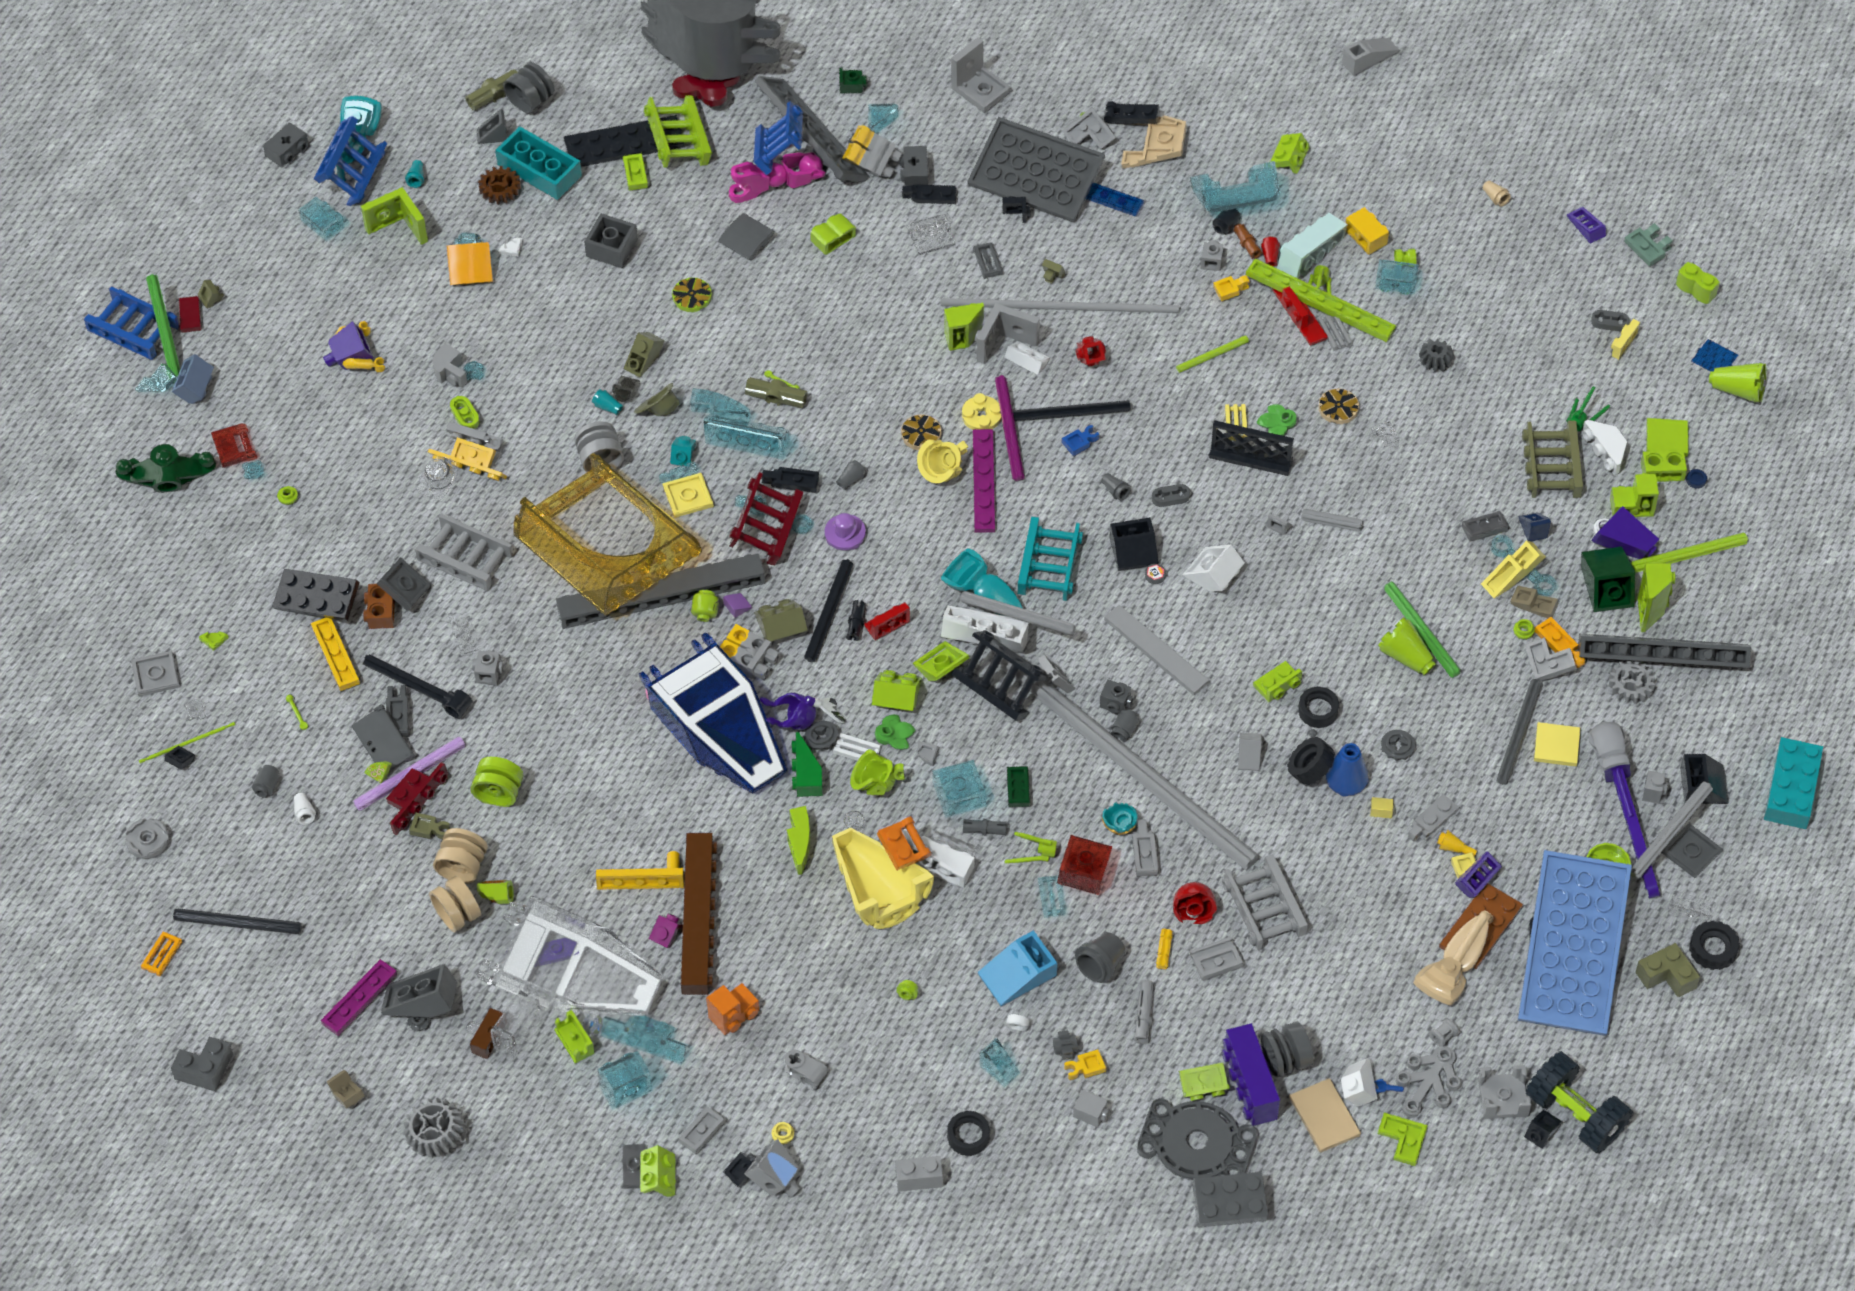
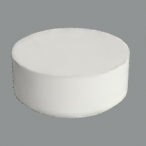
M1012 1014L1008 1015L1006 1025L1010 1029L1025 1031L1028 1029L1029 1020L1024 1016Z

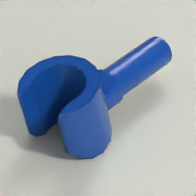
M1383 1079L1374 1081L1379 1088L1376 1089V1094L1385 1091L1403 1092L1404 1089L1401 1086L1387 1084Z

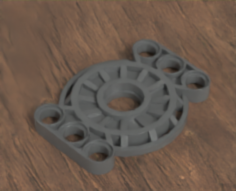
M1158 1098L1151 1103L1137 1143V1152L1140 1157L1146 1159L1152 1158L1157 1154L1159 1160L1168 1170L1184 1179L1194 1180V1178L1219 1176L1221 1174L1228 1175L1227 1173L1230 1170H1237L1241 1174L1246 1172L1256 1143L1257 1130L1250 1124H1244L1237 1128L1235 1121L1227 1112L1208 1102L1189 1101L1171 1108L1170 1103L1166 1099ZM1162 1105L1167 1111L1164 1114H1158L1154 1108ZM1187 1107H1196V1108H1189V1109H1186V1110H1182V1109L1187 1108ZM1201 1107L1209 1108L1211 1110H1214V1112L1207 1109H1202ZM1219 1114L1225 1117L1229 1123H1226L1224 1119L1219 1116ZM1155 1124L1160 1127V1131L1151 1133L1147 1128ZM1195 1131L1204 1133L1208 1138L1207 1145L1202 1149L1191 1148L1186 1142L1188 1134ZM1244 1131H1249L1253 1134V1138L1244 1140L1240 1134ZM1147 1143L1152 1145L1154 1149L1147 1153L1141 1150V1146ZM1241 1150L1247 1156L1244 1159H1237L1234 1153Z

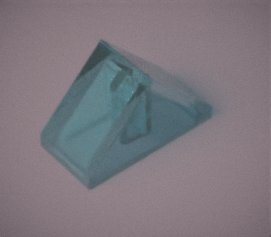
M868 104V128L871 131H875L876 134L899 117L897 104Z
M995 1038L980 1052V1067L1003 1087L1020 1074L998 1038Z

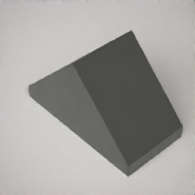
M503 109L497 111L476 129L477 144L504 142L507 139Z

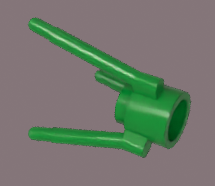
M1594 386L1577 411L1579 399H1575L1570 415L1566 420L1567 423L1568 421H1576L1578 432L1583 429L1584 422L1587 420V415L1583 411L1596 389ZM1610 405L1602 408L1589 420L1595 421L1610 408Z

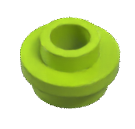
M286 486L278 491L277 498L280 503L290 505L297 500L298 493L294 487Z
M1527 619L1519 620L1513 628L1515 636L1520 639L1531 638L1535 631L1532 622Z
M904 980L898 984L896 991L902 999L914 1000L918 995V986L911 980Z

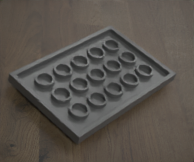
M998 117L967 183L969 186L1000 197H1026V205L1030 204L1031 208L1075 223L1102 166L1105 154Z

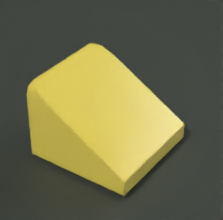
M1372 797L1370 816L1392 819L1393 799Z

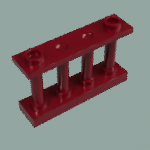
M759 472L755 478L751 477L747 485L749 493L737 526H733L729 538H731L729 546L733 548L737 541L741 540L767 552L766 554L769 555L767 564L775 566L782 555L804 492L796 489L792 495L788 494L787 496L761 484L760 480L763 473ZM756 491L783 502L786 510L781 512L754 500ZM752 507L778 519V522L781 523L780 526L774 528L748 516L750 508ZM744 524L772 535V538L775 539L774 543L768 544L743 533Z

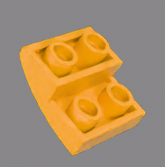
M489 242L447 245L450 285L493 282Z

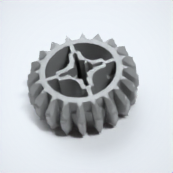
M437 1097L434 1102L429 1098L427 1104L420 1102L418 1109L412 1107L413 1114H407L408 1121L404 1122L406 1129L403 1131L406 1142L413 1151H418L422 1156L427 1154L431 1158L434 1153L439 1157L442 1151L448 1153L450 1146L456 1148L454 1141H461L460 1134L464 1133L463 1125L465 1124L462 1114L455 1104H450L446 1099L441 1101ZM448 1122H449V1126H448L447 1130L444 1132V1129H445V1127L448 1125ZM422 1123H423V1126H422V1128L420 1129V1133L418 1134L419 1128H420V1126H421Z

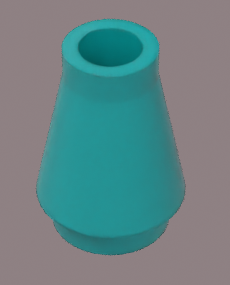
M414 160L405 175L407 185L412 188H418L424 183V164L422 161Z
M599 389L592 399L595 407L618 415L623 408V405L606 390Z

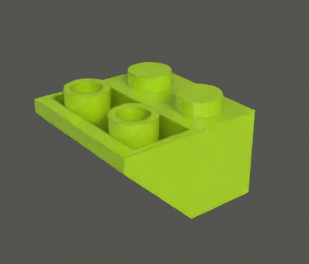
M983 302L944 309V333L949 351L969 348L974 342L977 331L983 327Z
M883 670L874 680L871 705L913 711L916 707L922 678L916 677L917 675L913 673L898 675L895 671Z

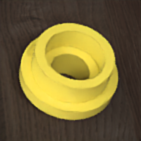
M779 1122L772 1129L773 1140L778 1139L781 1144L789 1143L794 1137L793 1127L786 1122ZM785 1131L787 1135L780 1136L779 1133Z

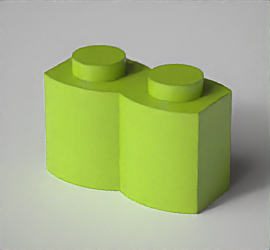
M841 213L829 217L826 223L814 226L810 232V241L824 255L831 253L856 237V227Z
M1686 262L1678 271L1676 285L1680 290L1692 294L1698 301L1709 304L1717 295L1719 280L1715 276L1703 272L1697 265Z

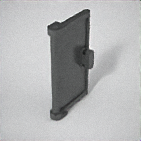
M381 704L351 727L374 763L390 762L392 765L389 771H391L401 763L408 762L414 758L415 754L410 750L387 714L384 705Z

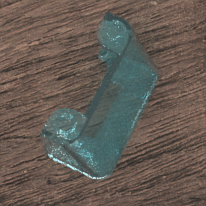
M1275 161L1252 166L1248 171L1249 182L1220 187V181L1211 180L1208 174L1190 177L1193 192L1203 208L1210 213L1272 202L1280 195Z

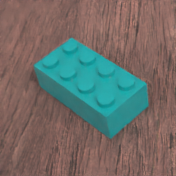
M521 126L495 150L498 166H503L505 170L510 167L511 172L516 171L520 179L556 200L582 176L580 160Z
M1784 737L1780 738L1764 820L1807 829L1824 746Z

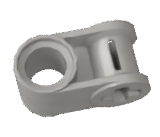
M791 1050L785 1056L786 1073L803 1084L811 1085L812 1089L817 1088L828 1072V1068L822 1062L807 1056L799 1050Z

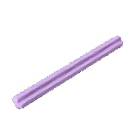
M457 737L356 798L353 801L355 807L361 811L391 793L411 768L421 773L427 771L465 747L464 741L461 737Z

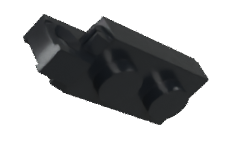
M921 184L902 186V198H909L916 203L955 204L956 186Z
M779 467V469H774V471L763 470L762 483L771 484L772 487L817 492L818 471Z

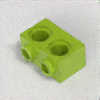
M1650 450L1642 453L1640 462L1642 473L1656 474L1657 482L1685 480L1687 467L1684 450Z

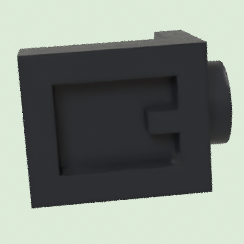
M1543 1109L1530 1122L1524 1137L1543 1149L1549 1137L1560 1128L1562 1121Z
M740 1152L723 1173L737 1187L742 1188L749 1180L745 1172L756 1156L752 1153Z

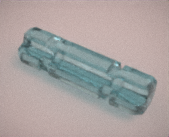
M692 461L687 463V466L682 465L669 470V473L659 474V480L662 484L687 477L689 473L690 475L697 473L698 467Z

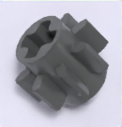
M1068 1030L1059 1031L1057 1038H1053L1055 1055L1061 1054L1062 1059L1073 1058L1072 1053L1078 1051L1076 1036L1070 1035Z

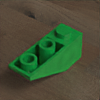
M796 732V740L792 741V753H796V759H792V771H796V777H792V790H797V797L823 796L822 767L800 733Z

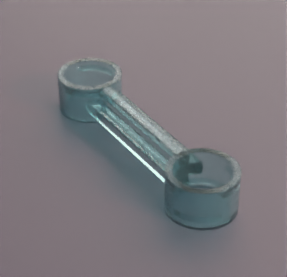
M1497 535L1492 539L1491 552L1493 555L1506 558L1508 555H1513L1516 552L1512 549V540L1508 536ZM1502 542L1507 544L1508 549L1500 550L1494 545ZM1534 568L1525 576L1534 584V589H1537L1538 595L1549 597L1554 593L1556 581L1551 575L1540 574ZM1547 582L1552 585V588L1542 589L1538 586V583Z

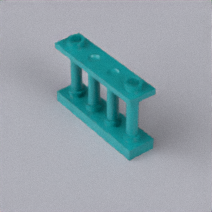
M1031 516L1018 579L1017 594L1026 595L1027 588L1036 587L1063 591V601H1067L1068 594L1072 595L1074 582L1070 581L1077 545L1082 544L1083 540L1080 523H1076L1073 533L1045 529L1043 526H1039V517ZM1041 536L1071 540L1072 546L1071 549L1039 545L1036 541ZM1041 553L1069 557L1068 566L1036 562L1033 556ZM1039 570L1066 574L1065 582L1033 579L1030 576V571Z

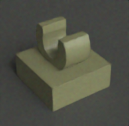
M1045 258L1042 264L1045 271L1043 276L1045 281L1052 284L1055 277L1062 279L1065 275L1063 266Z
M204 280L198 292V296L205 308L213 307L215 302L221 301L224 296L223 293L218 292L220 287L214 286L211 280Z

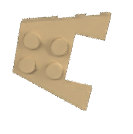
M1164 115L1163 117H1158L1157 124H1135L1148 125L1144 151H1123L1121 166L1122 168H1131L1182 156L1187 128L1186 121Z

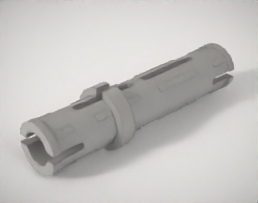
M1151 980L1140 981L1138 1011L1134 1019V1024L1136 1025L1134 1041L1139 1044H1146L1148 1042L1149 1027L1152 1025L1150 1013L1154 982L1152 983Z

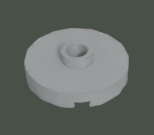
M145 818L134 822L127 829L125 842L128 850L134 856L144 859L153 858L167 848L169 834L162 822L157 819L146 820Z

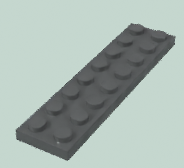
M765 76L757 77L755 83L760 87L759 90L768 96L770 103L781 111L780 114L783 117L787 114V103L789 101L802 109V139L813 148L812 150L815 154L822 158L824 165L834 172V176L837 179L853 182H865L868 179L869 175L863 169L842 159L846 149L784 79Z

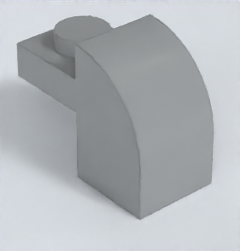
M446 343L433 356L435 377L441 384L447 379L451 385H458L463 388L467 384L466 372L458 368L462 364L461 353Z

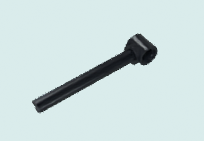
M370 654L364 657L363 665L442 703L446 713L456 719H460L473 703L472 698L462 690L446 692Z

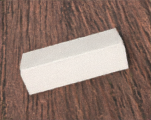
M1019 341L1009 345L1005 354L1006 359L1037 375L1050 361V358Z

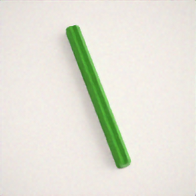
M150 274L146 277L170 380L172 383H175L180 366L158 276Z
M1392 581L1387 583L1384 588L1385 592L1404 617L1412 622L1423 642L1451 678L1458 676L1461 671L1397 585Z

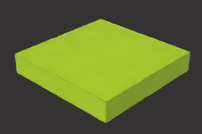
M1647 418L1646 451L1684 450V455L1687 457L1688 420Z

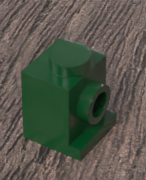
M839 68L840 94L863 93V87H866V75H862V70H843V68Z

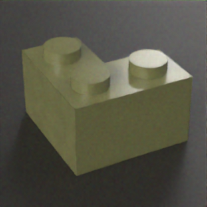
M1676 943L1639 960L1635 971L1647 990L1666 981L1678 998L1697 989L1700 976Z

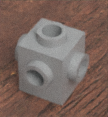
M491 650L478 651L477 659L474 658L472 664L476 683L497 685L499 673L502 674L504 669V662L500 660L499 652Z

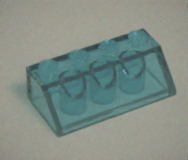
M710 414L703 420L705 444L782 460L785 457L790 442V433L787 429Z

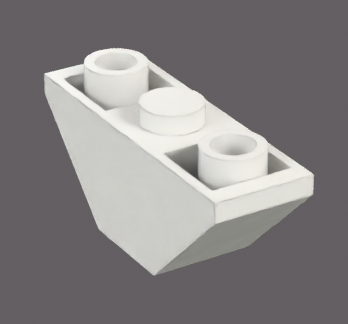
M1586 420L1582 431L1584 440L1591 443L1596 456H1600L1603 459L1605 468L1611 471L1614 476L1618 475L1626 449V439L1615 426Z

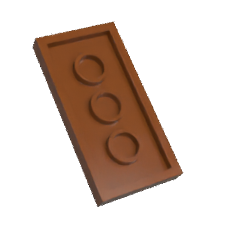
M1487 883L1478 895L1474 897L1441 941L1439 947L1445 951L1447 944L1461 927L1472 918L1478 916L1482 911L1489 912L1493 915V922L1489 924L1484 948L1478 961L1473 966L1474 969H1477L1523 908V904Z

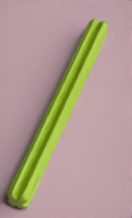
M1743 532L1634 560L1631 562L1635 573L1644 571L1645 563L1672 564L1745 545L1748 538L1746 533Z

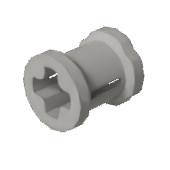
M1447 1018L1443 1020V1024L1436 1030L1432 1029L1429 1032V1036L1440 1047L1445 1046V1042L1452 1036H1457L1459 1030L1455 1023Z

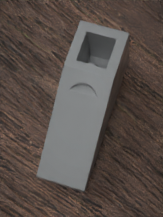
M1389 38L1359 40L1344 48L1342 64L1354 76L1398 53L1399 49Z

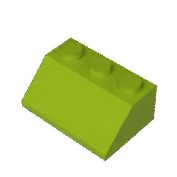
M1645 563L1637 596L1641 632H1646L1664 615L1665 609L1669 608V596H1672V584H1675V572H1671V563Z

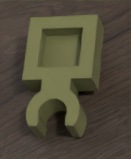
M415 813L409 833L410 835L431 839L432 834H435L439 839H443L445 832H441V830H449L450 824L446 821L437 823V818L434 816Z

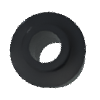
M1233 206L1224 208L1212 222L1214 230L1219 234H1228L1239 221V211Z

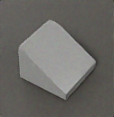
M1272 514L1268 515L1267 527L1286 535L1291 524Z

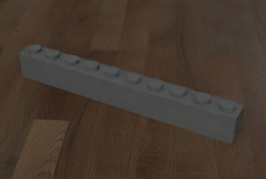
M748 554L744 557L726 559L713 564L708 563L695 568H686L682 571L668 572L655 577H646L619 585L605 586L601 589L584 591L579 594L565 595L561 598H556L557 610L562 629L690 601L700 590H709L717 595L765 584V575L759 554Z

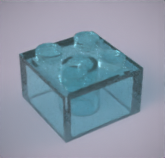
M974 760L932 771L933 786L945 818L986 807V793Z
M639 1051L627 1053L614 1062H607L597 1069L600 1089L612 1110L652 1092L650 1071Z

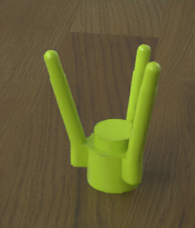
M1324 265L1316 266L1314 273L1310 275L1308 284L1312 285L1314 282L1317 289L1326 284L1327 293L1331 294L1332 279L1329 277V268Z
M1014 832L1016 836L1039 843L1038 853L1042 855L1006 859L1004 863L1048 862L1049 857L1054 858L1057 841L1042 839L1022 832Z

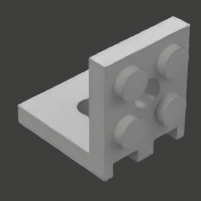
M979 37L951 58V89L985 113L1011 92V86L983 67V40ZM981 88H987L988 91H984V92H983V91H980L979 89H981Z
M995 303L989 316H985L982 329L976 333L975 342H977L975 354H977V362L984 364L999 335L1037 346L1040 336V317Z

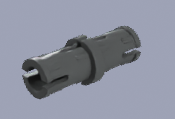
M985 818L983 820L963 819V833H982L983 836H986V834L1006 835L1007 821H987Z

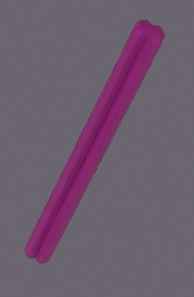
M1000 375L995 378L1011 474L1013 480L1020 481L1024 479L1007 378L1004 375Z

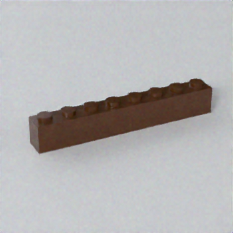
M686 833L681 965L682 995H708L709 987H713V974H709V968L714 966V957L710 955V949H714V935H710V930L715 929V916H711V910H715V897H712V892H716V879H712V873L717 872V860H713V854H717V841H713L712 833Z

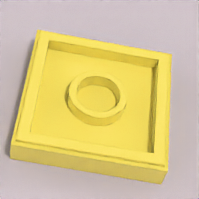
M702 473L662 483L674 518L714 507Z
M1538 722L1534 761L1577 767L1580 727Z

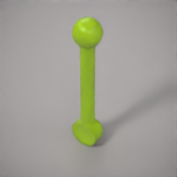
M770 370L764 372L766 378L779 379L784 381L789 387L800 389L798 385H792L773 375Z
M290 694L287 695L286 701L290 703L298 718L300 729L306 730L308 724L303 721L293 701L294 697Z

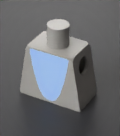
M778 1139L764 1146L745 1172L749 1179L769 1195H774L784 1190L791 1197L800 1188L792 1180L798 1171V1166Z

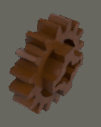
M500 166L499 169L492 167V171L485 170L486 175H480L481 180H478L479 192L483 195V199L488 198L490 203L493 200H496L497 204L502 200L504 203H507L508 198L514 200L513 195H519L518 190L521 189L520 177L517 176L516 171L511 172L510 167L506 168V170L503 169V166Z

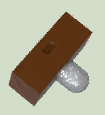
M490 1008L482 1023L471 1021L467 1024L466 1029L468 1033L474 1035L470 1042L471 1053L485 1059L489 1058L508 1024L505 1013Z

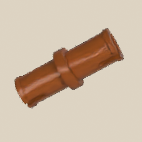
M1244 224L1236 225L1233 231L1239 238L1240 245L1247 250L1251 259L1259 258L1262 251L1255 243V237L1248 232Z

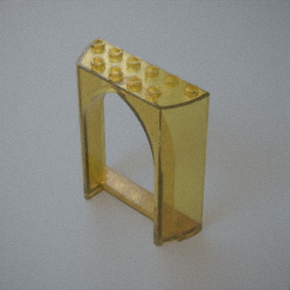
M593 453L590 455L592 470L536 506L526 497L522 498L519 515H515L513 533L517 539L606 616L660 579L665 578L675 569L680 568L684 563L698 556L702 552V548L698 540L609 463ZM605 483H609L649 518L655 528V532L649 547L644 552L624 556L606 555L594 552L579 544L552 521L551 518Z

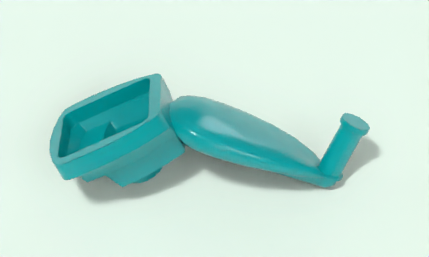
M346 96L341 104L340 123L353 115L358 119L355 126L356 131L365 138L366 136H372L380 122L382 104L369 97ZM350 137L348 140L349 145L362 154L365 147ZM342 152V159L349 164L355 161L348 153ZM336 165L337 176L346 182L345 171Z
M970 548L960 553L941 576V580L953 589L973 591L976 595L1023 608L1015 593L1001 578L993 574H986L988 566L985 560Z

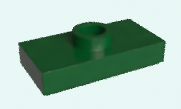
M1028 766L1007 767L1008 807H1030Z

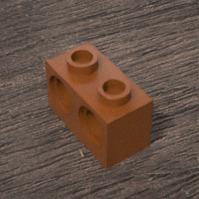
M368 584V592H364V603L367 605V609L363 610L364 622L368 623L369 629L394 628L395 600L379 585Z

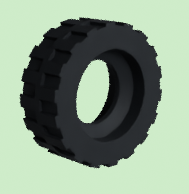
M1311 737L1308 740H1304L1292 752L1287 764L1288 772L1303 785L1314 784L1321 780L1332 767L1335 752L1321 738ZM1313 757H1315L1314 760H1313L1309 765H1307L1308 762H1309Z
M1715 920L1698 925L1696 930L1693 931L1689 943L1691 957L1696 960L1697 964L1710 970H1722L1725 967H1729L1731 963L1733 964L1740 947L1736 931L1728 924H1724L1721 921L1715 922ZM1709 937L1720 938L1725 944V950L1719 955L1710 954L1704 949V941Z

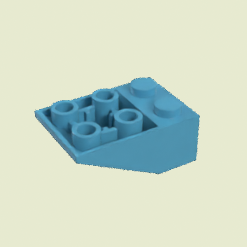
M1033 930L1012 942L980 969L977 974L999 1005L1003 1006L1056 977L1057 962Z

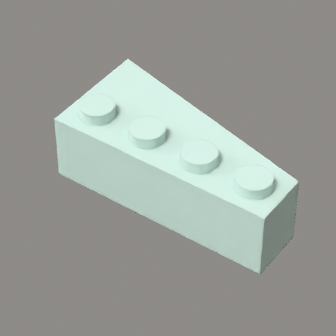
M1331 213L1318 218L1313 225L1307 226L1302 233L1296 234L1291 241L1285 242L1282 245L1277 269L1296 278L1300 275L1305 276L1313 263L1318 264L1325 253L1328 254L1344 238L1348 224Z

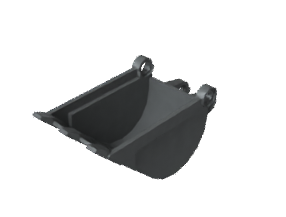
M648 0V3L641 2V10L648 17V28L645 26L641 27V34L666 59L669 57L678 67L691 76L707 80L729 79L747 72L753 63H777L780 61V51L778 49L755 41V38H777L780 36V24L778 22L755 16V6L760 0Z

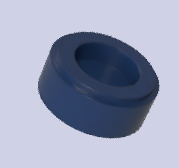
M1692 469L1687 473L1686 482L1692 488H1702L1706 485L1707 475L1700 469Z

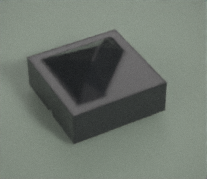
M177 746L165 754L164 761L182 770L194 761L195 755Z

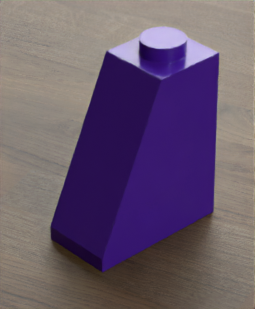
M1622 506L1596 533L1591 541L1606 548L1622 547L1627 556L1642 559L1645 555L1650 557L1657 549L1655 544L1659 541V538Z

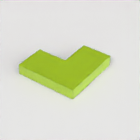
M1384 1113L1378 1134L1399 1140L1393 1160L1416 1166L1427 1125Z

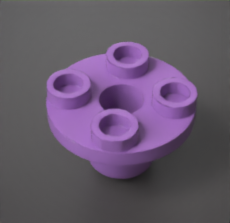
M841 513L827 522L824 530L825 539L828 545L838 550L857 549L865 539V525L858 517L848 513Z

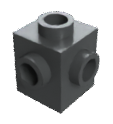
M1107 679L1100 695V708L1118 714L1121 710L1130 708L1134 696H1131V687L1124 683Z

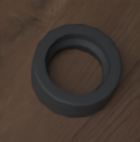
M1319 686L1311 687L1304 691L1300 697L1298 713L1305 724L1314 728H1324L1333 724L1337 719L1339 700L1333 691ZM1313 699H1322L1331 705V711L1325 715H1315L1307 710L1306 705Z
M975 1111L959 1112L948 1123L947 1139L949 1146L960 1155L973 1156L981 1153L989 1144L990 1127L988 1121L983 1115ZM964 1123H974L981 1128L982 1136L974 1143H963L956 1138L955 1132L957 1127Z

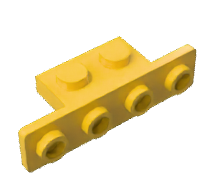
M458 437L451 455L428 449V453L433 455L432 459L444 463V460L451 461L450 465L462 469L463 466L470 468V472L478 475L481 472L487 473L488 478L499 481L500 478L505 480L507 478V475L490 469L496 453L494 449Z

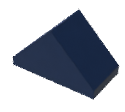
M1538 512L1518 516L1527 541L1532 542L1548 538L1551 524L1550 518Z

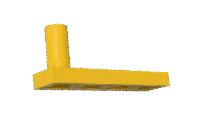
M677 851L667 853V868L596 869L597 890L684 888L683 868H680V854Z

